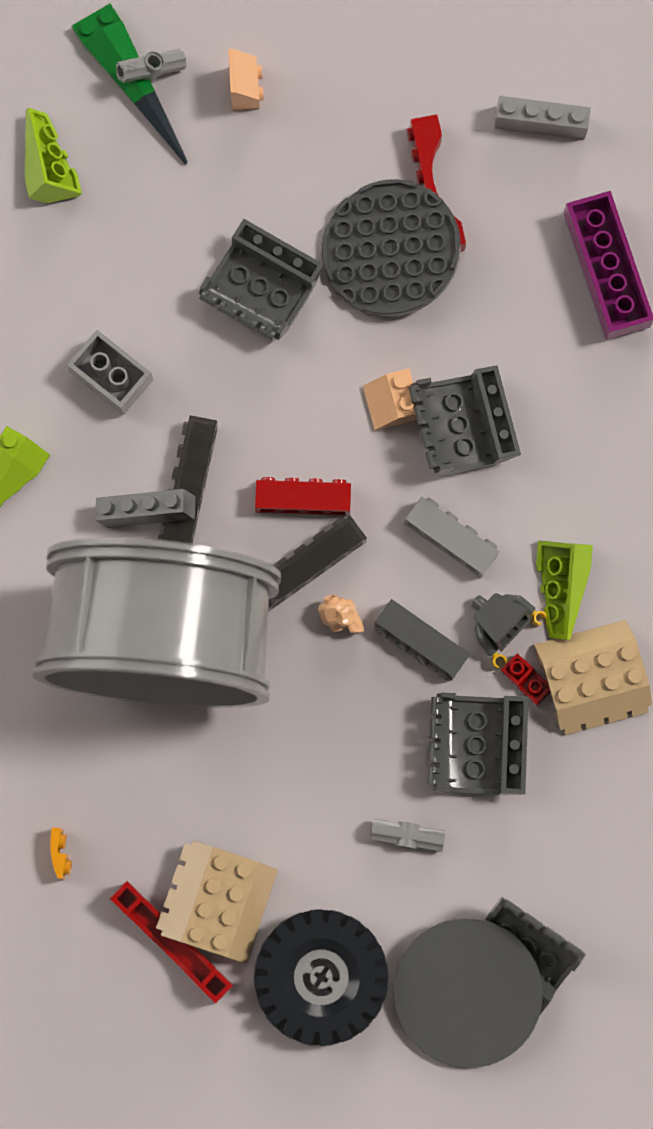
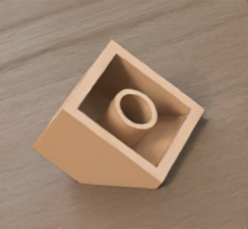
M228 49L232 110L260 109L259 101L264 100L263 86L258 87V79H262V65H257L256 56L235 49Z
M409 368L385 374L363 386L375 431L417 421L414 407L417 404L412 403L408 388L413 383Z

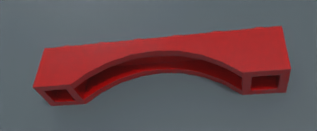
M438 114L410 119V127L406 128L408 141H412L414 149H411L413 163H417L419 169L416 171L418 185L422 184L423 187L432 190L438 195L433 180L432 167L436 152L441 145L442 132ZM454 216L460 232L461 252L465 251L466 240L462 222Z
M126 881L110 898L215 1004L234 986L195 946L162 936V930L156 928L161 913L130 882Z

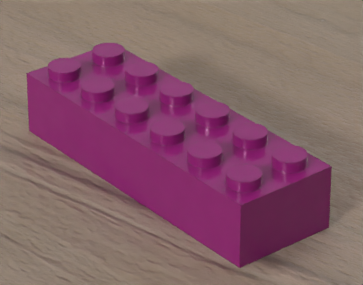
M611 191L566 203L563 214L606 340L650 328L653 323V313Z

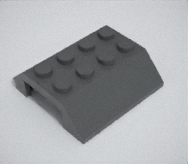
M243 219L232 236V245L211 278L207 276L202 283L199 299L212 307L216 304L219 305L217 310L233 319L238 316L237 321L252 330L257 327L259 329L258 333L272 341L276 338L279 340L289 330L311 295L324 264L248 220Z
M498 365L475 369L468 376L432 382L431 378L420 379L408 387L412 403L417 404L414 407L418 426L423 427L419 431L424 448L429 450L425 454L429 469H433L434 474L450 475L491 467L521 455Z
M445 692L437 693V697H431L430 714L436 715V719H430L429 738L435 739V743H429L428 763H434V767H428L427 785H433L434 791L448 793L525 795L529 697L456 696V693Z
M501 897L485 920L499 924L511 931L526 945L532 954L542 981L541 1015L551 1002L556 990L570 972H574L578 968L586 954L569 941H566L562 936L544 926L543 923L522 911L521 908Z

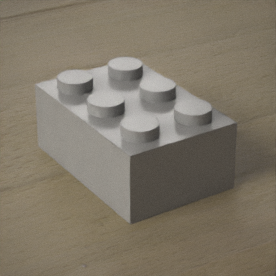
M98 330L93 333L67 364L68 370L73 376L122 415L127 412L153 381L152 373Z

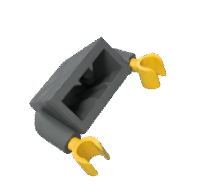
M495 593L488 601L481 595H478L471 604L477 610L474 615L476 621L474 630L477 641L485 653L492 657L491 663L495 668H499L495 663L497 657H501L507 663L506 657L498 654L497 650L502 652L530 621L534 626H541L542 624L536 619L537 615H540L543 619L547 618L544 611H535V607L521 595L505 594L502 596Z

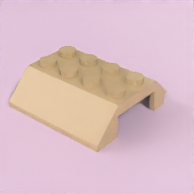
M626 620L572 634L570 640L556 638L534 644L540 668L543 667L555 707L554 717L557 727L560 730H564L565 735L582 731L581 724H584L586 729L605 725L604 718H607L609 723L627 719L628 711H630L632 717L648 713V706L652 705L650 684L636 638Z
M192 841L191 845L185 843L179 859L184 861L185 865H177L172 884L178 885L177 889L169 888L163 906L170 909L169 913L161 912L156 928L162 930V936L247 964L278 870L200 842Z

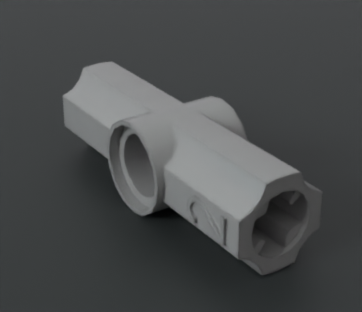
M180 49L162 53L150 51L143 57L118 62L116 64L117 76L119 81L121 80L123 83L139 79L154 80L158 75L184 70L186 68V56Z
M373 819L370 840L391 843L397 847L407 849L421 848L442 852L445 831L420 827L419 824L401 821L395 823L387 820Z

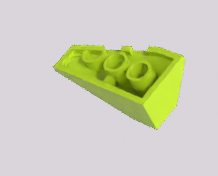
M28 107L26 109L25 183L28 197L44 203L79 197L82 191L78 174L75 168H70L66 160L68 154L66 150H61L57 142L59 136L48 114Z
M8 426L5 427L0 435V507L13 494L18 493L21 490L20 488L37 477L50 457L49 453L29 438Z
M538 540L536 567L537 572H541L543 585L540 586L541 594L545 595L546 607L544 612L547 615L546 625L550 638L571 639L591 571L593 545Z

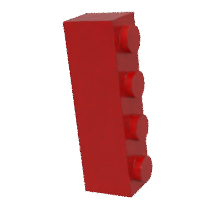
M262 477L261 480H256V513L350 516L351 483H346L344 479L323 482L322 479L311 478L309 482H305L293 477L285 478V481H275L276 478Z

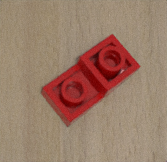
M518 653L501 669V672L526 697H529V700L536 706L550 694L547 681Z

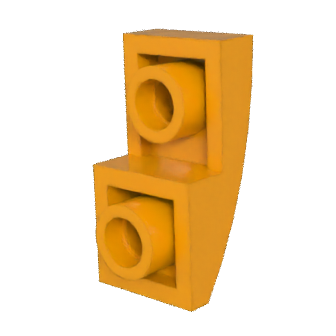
M52 827L50 839L52 863L57 878L65 880L66 875H70L72 861L69 860V855L60 853L61 849H65L67 835L63 834L64 830L62 828Z

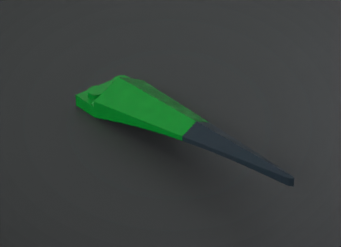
M111 3L71 25L72 30L86 51L128 96L182 162L187 164L186 156L151 81L145 79L123 83L121 80L119 81L116 64L120 61L139 58V55L123 21H121Z

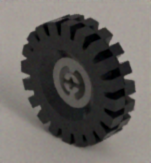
M317 909L300 912L281 922L273 929L261 946L260 952L257 955L254 975L257 1000L271 1024L290 1039L311 1046H331L343 1043L362 1033L379 1014L388 990V965L383 949L376 940V937L357 919L334 910ZM316 959L331 961L339 971V981L334 982L332 980V973L328 970L326 973L328 981L320 983L319 989L328 986L332 988V992L326 996H317L310 993L303 982L304 973H309L311 983L314 985L317 980L314 976L315 973H321L324 969V966L316 968L310 966V963Z

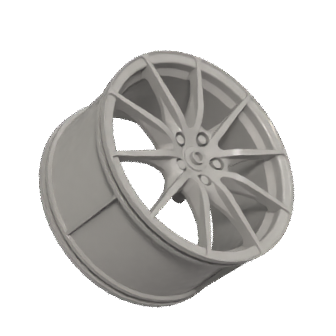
M76 539L56 543L47 549L48 562L46 568L48 573L54 576V583L42 654L36 658V668L33 670V678L36 681L51 687L85 695L159 705L234 708L257 706L269 701L270 694L268 690L270 683L265 679L269 599L274 598L279 593L281 572L277 568L261 560L226 550L148 539Z

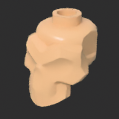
M333 594L325 597L324 602L319 605L318 611L321 621L326 626H330L332 632L341 631L347 627L351 633H361L364 631L362 620L351 599L347 600Z

